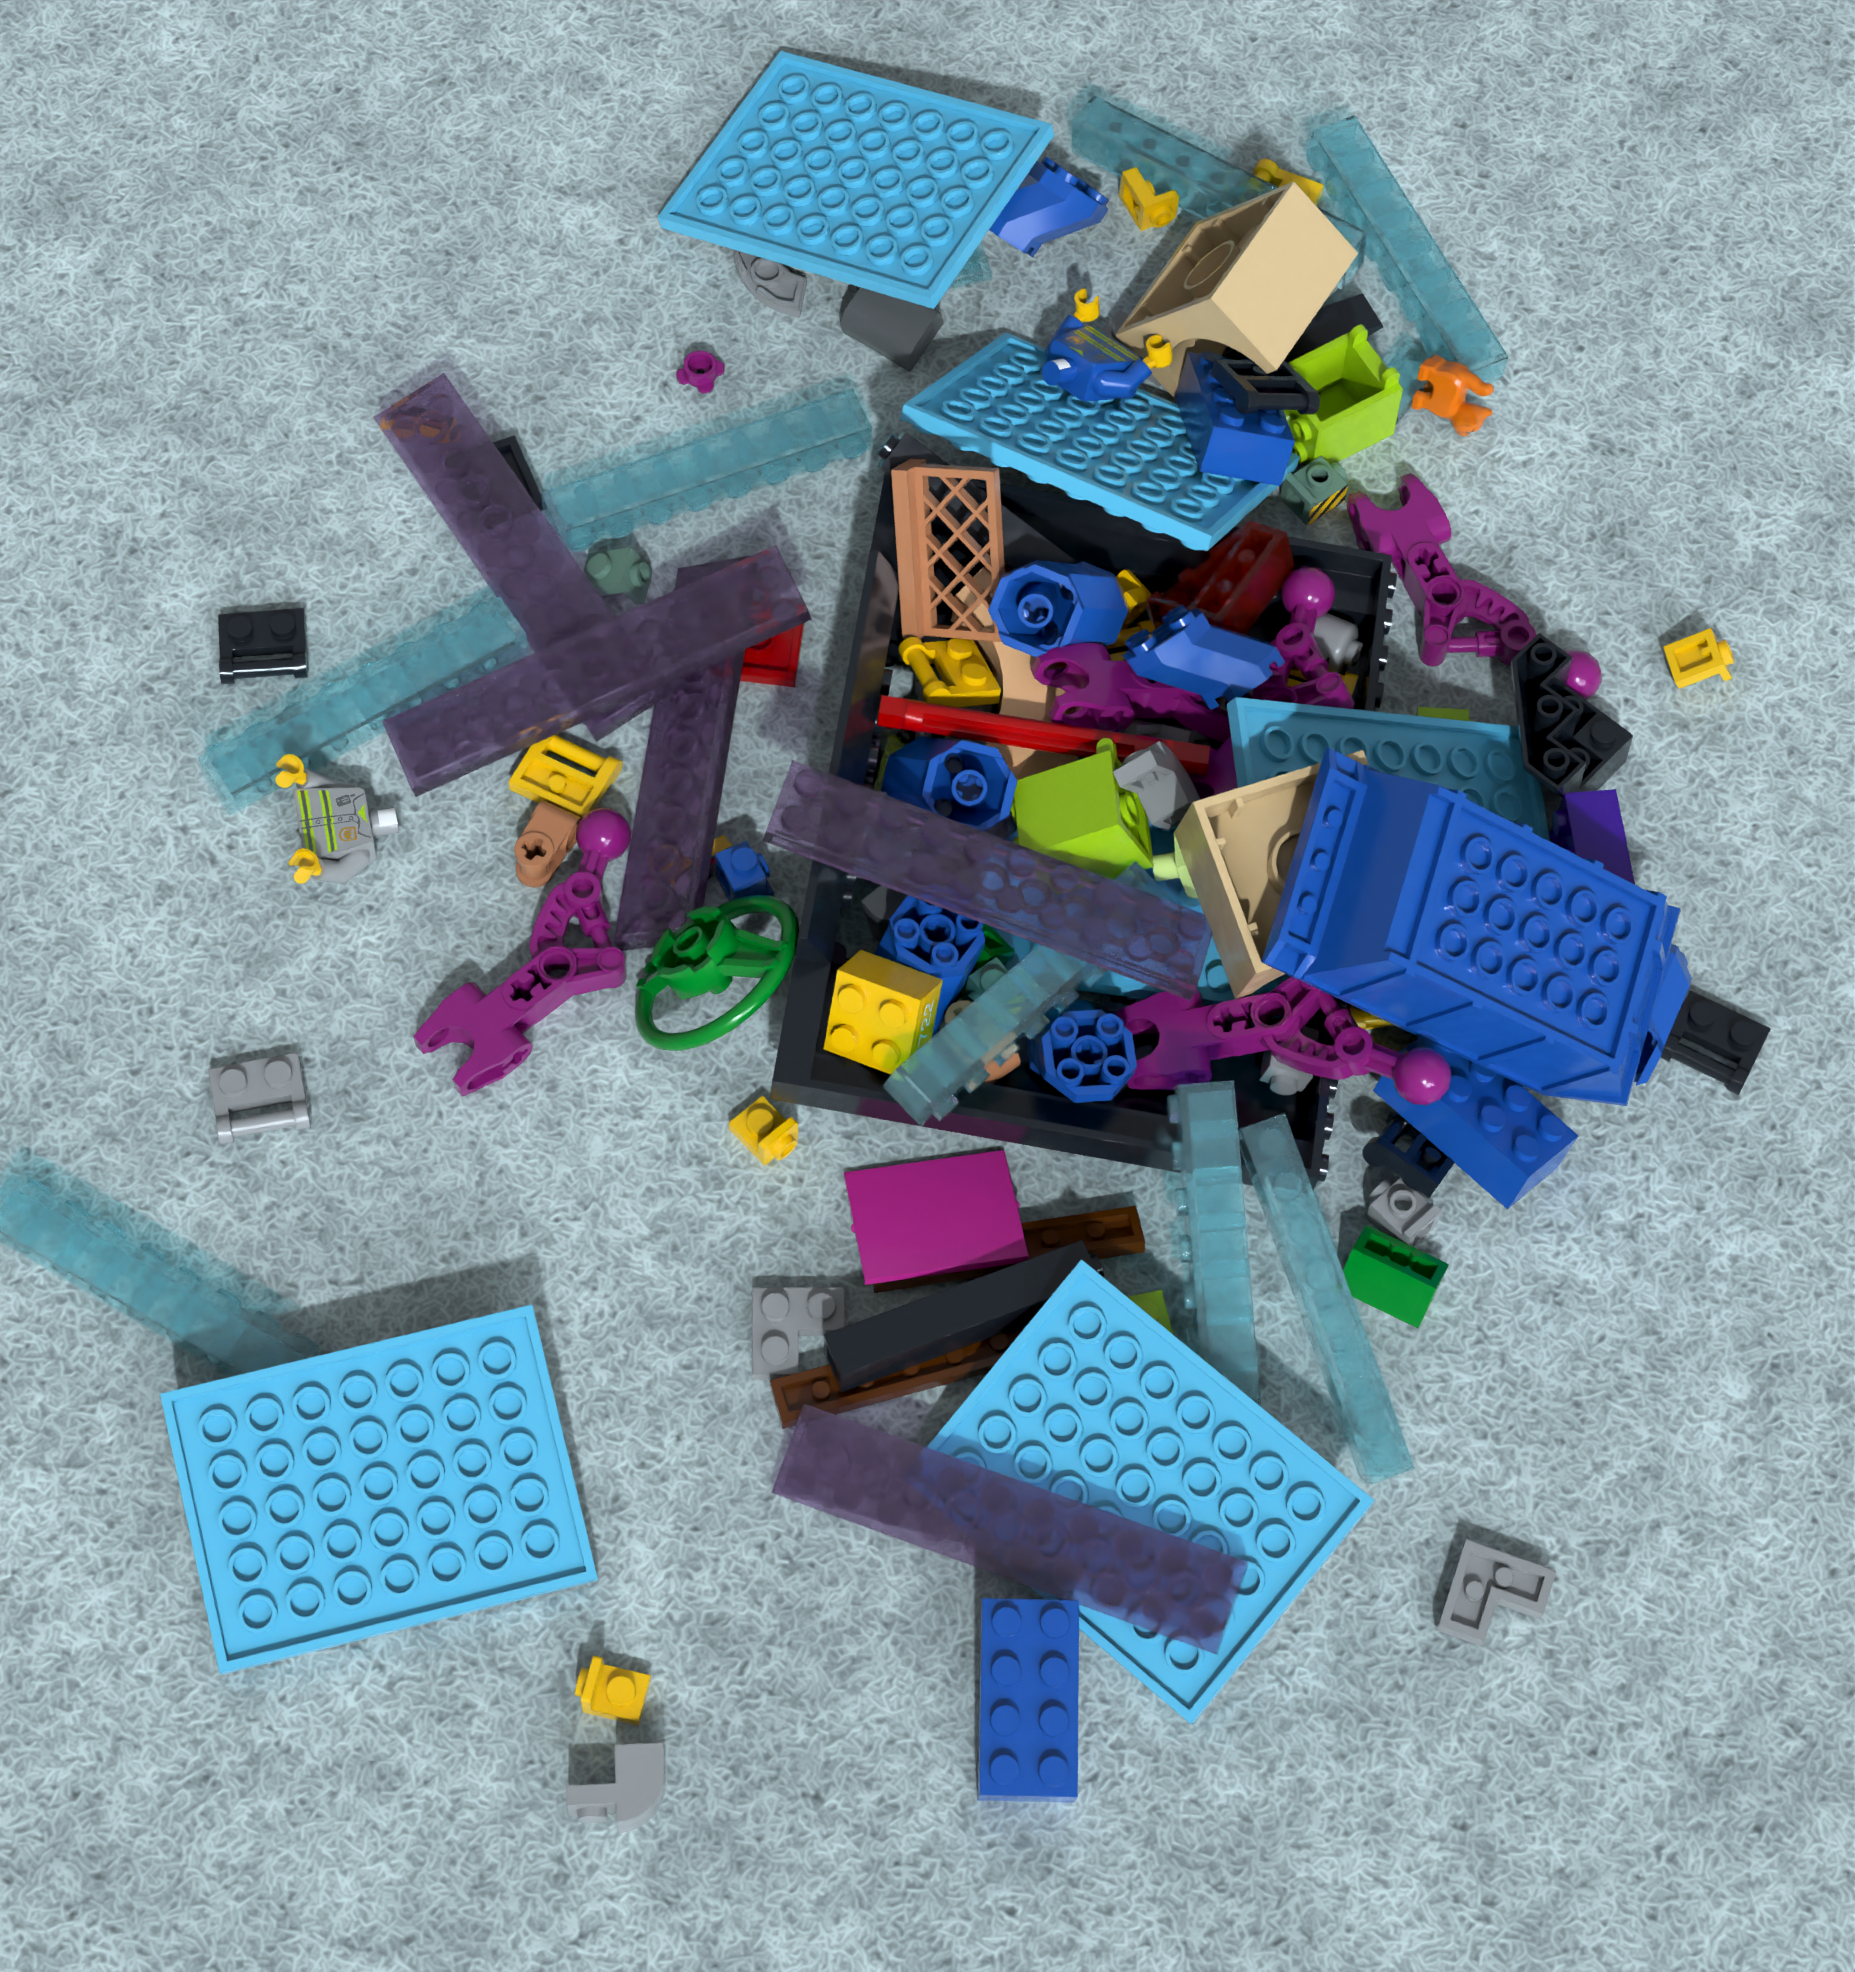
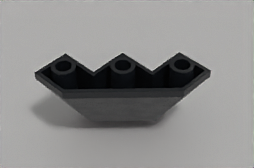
M1538 633L1511 661L1523 770L1562 798L1564 793L1597 791L1626 762L1633 735L1566 686L1573 657L1541 633Z

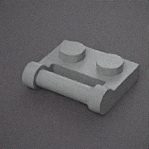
M298 1052L208 1069L220 1145L233 1143L235 1137L296 1126L297 1130L311 1128ZM292 1102L293 1106L291 1109L233 1120L230 1117V1113L281 1103Z

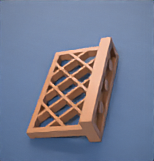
M909 459L891 470L902 639L918 637L920 639L923 636L1002 642L995 621V629L983 628L971 615L981 603L989 609L993 599L990 594L993 593L994 597L1001 576L1005 574L999 468L926 464L925 459ZM928 476L939 477L952 490L941 503L929 491ZM955 478L963 479L960 482H958ZM971 479L986 480L987 499L981 505L963 488ZM955 496L973 513L963 525L945 508ZM937 516L954 532L944 545L932 534L931 522ZM977 518L989 530V542L983 548L966 531ZM958 538L975 555L965 568L948 551ZM940 558L957 575L947 587L934 575V564ZM979 561L991 572L992 584L986 590L968 573ZM960 581L978 598L967 610L950 593ZM942 600L959 617L953 625L937 624L936 606ZM964 622L968 627L961 626V624Z

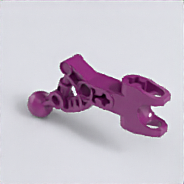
M1412 473L1400 476L1401 483L1398 491L1403 507L1399 510L1387 511L1378 508L1361 491L1349 494L1347 509L1358 548L1360 550L1392 555L1391 563L1421 617L1420 660L1424 664L1434 667L1443 663L1446 653L1475 652L1477 658L1498 657L1502 663L1511 666L1512 659L1536 636L1535 629L1529 623V618L1525 612L1498 592L1474 580L1458 579L1444 552L1439 547L1440 544L1451 539L1449 520L1438 499ZM1437 601H1442L1447 604H1440ZM1469 616L1477 618L1497 630L1476 631L1475 637H1452L1455 626L1464 617ZM1579 649L1566 650L1565 652L1573 657L1566 686L1587 700L1597 692L1602 682L1599 662L1589 652Z
M1301 567L1289 574L1281 588L1283 606L1291 614L1290 624L1282 628L1277 634L1276 639L1270 642L1277 648L1285 663L1280 668L1273 663L1269 666L1273 675L1253 689L1252 699L1353 709L1354 700L1342 677L1336 672L1327 671L1328 662L1321 655L1320 647L1313 636L1316 619L1324 616L1330 610L1335 600L1334 582L1319 568ZM1291 670L1300 671L1309 680L1292 687H1287ZM1231 736L1218 750L1210 747L1206 776L1188 774L1200 799L1238 788Z
M1076 643L1060 648L1055 647L1048 650L1047 653L1036 657L1032 665L1031 671L1034 679L1043 685L1061 688L1066 691L1064 694L1055 697L1054 705L1049 711L1050 718L1054 723L1120 732L1131 725L1134 717L1177 719L1183 726L1222 743L1231 736L1227 711L1219 707L1210 710L1204 704L1199 694L1136 675L1126 661H1112L1107 648L1102 644ZM1055 662H1065L1067 664L1063 668L1045 670L1050 664ZM1248 692L1240 698L1252 699V695ZM1076 706L1077 709L1074 713L1063 714L1068 708Z
M597 807L585 813L578 823L576 841L584 853L578 872L570 875L566 882L553 888L535 922L529 943L532 960L488 995L475 982L464 984L440 1003L434 1013L413 1036L415 1046L423 1054L434 1052L452 1042L464 1043L473 1049V1054L458 1069L457 1074L452 1079L455 1084L454 1088L462 1097L503 1079L522 1064L533 1049V1045L523 1033L544 1019L574 995L597 990L617 988L626 981L627 974L624 954L620 949L612 946L607 933L610 929V923L603 908L601 883L608 862L621 857L631 841L629 823L620 812L612 808ZM573 916L578 918L584 935L592 938L595 948H569L563 944L567 925ZM555 969L568 971L566 975L559 978L548 975Z
M1294 977L1288 978L1269 993L1224 1001L1204 1007L1201 992L1191 988H1182L1156 993L1116 1012L1117 1017L1123 1021L1124 1027L1131 1031L1133 1035L1152 1034L1159 1036L1158 1046L1150 1055L1136 1060L1137 1068L1135 1073L1127 1081V1085L1131 1089L1180 1090L1196 1087L1212 1079L1211 1060L1269 1050L1278 1062L1315 1076L1335 1080L1346 1079L1352 1075L1361 1076L1370 1072L1385 1076L1393 1080L1394 1087L1399 1095L1412 1104L1428 1105L1439 1101L1449 1090L1451 1080L1450 1065L1440 1053L1432 1048L1416 1047L1401 1054L1375 1044L1371 1035L1365 1029L1358 1027L1349 1010L1340 1008L1334 996ZM1320 1008L1326 1016L1324 1026L1335 1042L1334 1045L1321 1044L1302 1034V1028ZM1276 1015L1284 1016L1279 1023L1266 1025L1272 1017Z

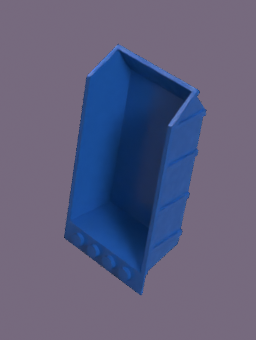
M1326 747L1262 963L1544 1096L1627 1106L1681 912L1680 908L1668 905L1666 902L1667 896L1664 894L1644 890L1603 869V863L1593 859L1581 858L1532 833V827L1524 823L1511 822L1466 799L1467 794L1460 790L1447 789L1432 783L1382 773Z

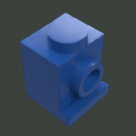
M748 841L715 854L716 878L728 901L751 895L774 896V891L767 880L770 877L768 865L761 853L756 854L751 849Z

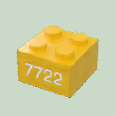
M860 950L837 970L823 1049L906 1080L928 1059L943 980Z

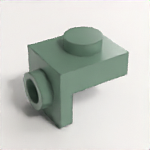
M631 547L589 553L580 590L587 597L592 598L625 593L635 604L645 603L651 583L652 569Z

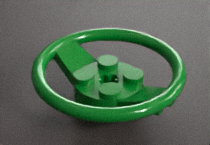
M768 895L745 896L718 907L704 906L692 910L686 914L690 921L681 926L675 933L668 928L655 945L651 961L644 968L647 973L645 978L639 979L636 984L639 992L635 1003V1024L641 1037L655 1048L667 1051H683L705 1045L722 1037L753 1015L777 989L787 974L796 954L799 924L795 912L787 903L777 897ZM750 913L771 914L778 919L781 925V940L776 941L737 929L730 920ZM733 976L761 978L758 984L739 1003L706 1025L690 1031L668 1033L658 1029L654 1024L652 1010L655 997L667 986L671 988L678 998L687 999L705 994L708 991L712 994L722 993L730 986Z

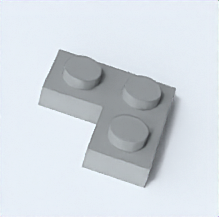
M844 1287L752 1288V1380H773L799 1373V1336H824L826 1333L845 1327Z
M1466 1539L1436 1631L1482 1647L1496 1604L1541 1619L1556 1571Z

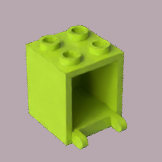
M1362 324L1357 325L1350 332L1288 363L1318 392L1320 397L1319 409L1313 415H1301L1297 410H1283L1295 440L1292 453L1300 456L1298 465L1303 464L1306 466L1320 456L1329 464L1339 462L1394 434L1403 391L1402 386L1399 384L1400 374L1395 367L1387 368L1367 341L1368 331Z
M1103 738L1097 743V754L1017 780L1014 800L1011 806V814L1017 824L1018 837H1015L1013 841L1014 849L1021 863L1026 862L1033 870L1037 881L1040 884L1044 883L1056 897L1154 867L1148 816L1137 793L1119 787L1113 771L1123 765L1117 758L1116 745L1110 738Z

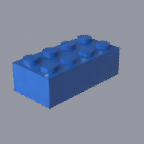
M1204 351L1201 354L1188 352L1175 393V399L1199 471L1281 486L1295 443L1284 411L1257 410L1254 414L1239 413L1236 409L1235 398L1226 393L1224 387L1211 375L1215 359H1229H1225L1220 354L1210 351Z
M1421 1037L1417 1038L1399 1053L1403 1054L1416 1047L1432 1048L1440 1053L1450 1065L1451 1080L1449 1090L1439 1101L1428 1105L1412 1104L1399 1095L1392 1079L1381 1076L1373 1091L1508 1210L1560 1165L1579 1135L1520 1084Z
M982 1598L980 1605L977 1801L1074 1803L1078 1797L1079 1600Z

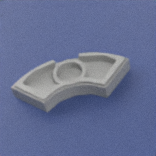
M733 250L735 268L746 289L769 308L800 318L807 287V278L790 272L781 263Z

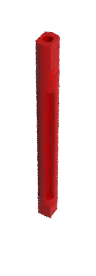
M884 695L881 696L877 726L1080 757H1089L1097 754V743L1103 738H1110L1116 745L1117 758L1121 763L1132 753L1146 749L1161 741L1175 754L1188 774L1206 776L1209 764L1210 746L1105 731Z

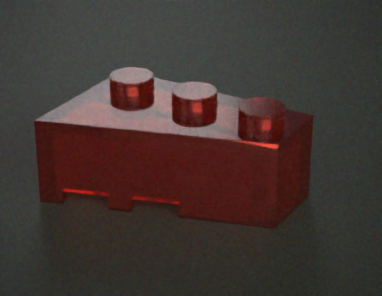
M1247 522L1210 550V558L1195 570H1191L1188 567L1178 575L1179 582L1166 592L1161 594L1156 591L1147 598L1155 629L1164 624L1162 617L1178 606L1184 605L1187 610L1199 609L1211 625L1246 635L1282 586L1285 579L1295 568L1287 532L1257 522Z

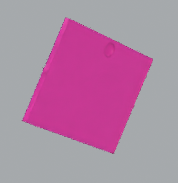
M1004 1150L844 1172L853 1221L851 1231L855 1233L865 1285L1015 1264L1029 1259L1018 1212L1020 1204L1015 1199Z

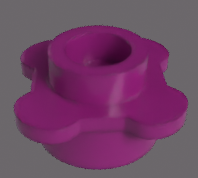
M701 350L694 351L687 355L684 360V368L677 371L676 378L680 384L692 385L697 388L698 392L707 394L713 391V383L718 376L724 374L725 367L711 353ZM702 370L704 373L697 374V371Z

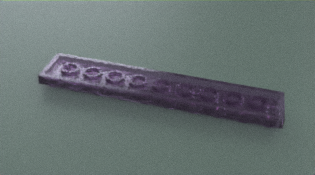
M444 373L373 417L384 436L596 742L668 696L662 683Z
M775 545L382 722L415 797L812 619Z
M751 555L678 568L613 941V944L621 951L655 947L668 928L675 933L681 926L690 921L686 915L687 913L704 907L759 563Z
M792 760L762 840L1190 1001L1196 992L1213 935L1205 914Z
M806 1404L802 1407L771 1492L1065 1600H1079V1605L1216 1655H1218L1249 1565L1244 1560Z

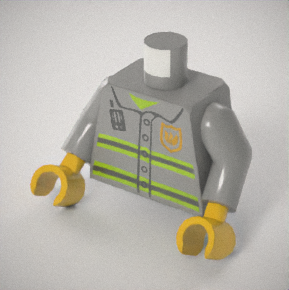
M293 754L284 755L276 763L278 768L286 770L281 771L275 777L277 785L281 788H287L295 782L298 788L293 789L302 848L298 849L288 862L290 866H299L293 875L297 883L303 884L308 880L340 884L347 883L366 868L368 863L377 860L373 837L399 833L395 807L369 811L365 789L355 788V786L329 778L307 768L304 769L301 759Z

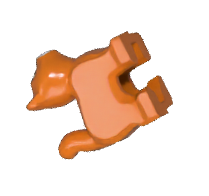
M1438 355L1428 358L1420 365L1417 379L1428 382L1425 385L1424 392L1417 390L1414 394L1411 408L1415 410L1427 409L1438 417L1449 419L1453 428L1460 436H1468L1470 433L1478 431L1482 427L1485 418L1492 415L1493 412L1487 407L1466 402V395L1470 389L1476 395L1489 396L1494 391L1493 385L1482 381L1467 366L1458 362L1446 361Z

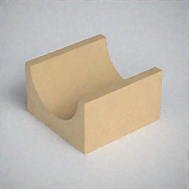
M1295 182L1289 183L1197 221L1115 336L1129 350L1143 359L1148 356L1146 341L1151 336L1159 334L1162 336L1164 345L1168 342L1171 343L1173 353L1171 364L1164 368L1153 367L1151 371L1152 375L1174 399L1188 352L1201 354L1204 351H1210L1222 355L1227 346L1247 356L1267 374L1280 367L1356 258L1358 252Z
M1363 750L1345 755L1363 765L1369 766ZM1321 763L1194 801L1174 832L1235 999L1251 995L1263 985L1285 974L1262 963V958Z

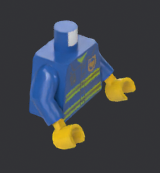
M1080 289L1074 297V315H1068L1064 319L1045 349L1047 361L1042 367V376L1048 385H1058L1079 400L1086 402L1135 397L1137 387L1152 374L1151 369L1153 367L1164 368L1171 364L1173 359L1171 343L1168 342L1164 345L1162 336L1159 334L1151 336L1146 341L1148 356L1143 359L1092 325L1084 326L1083 322H1090L1098 318L1100 305L1098 295L1091 303H1086L1087 289Z

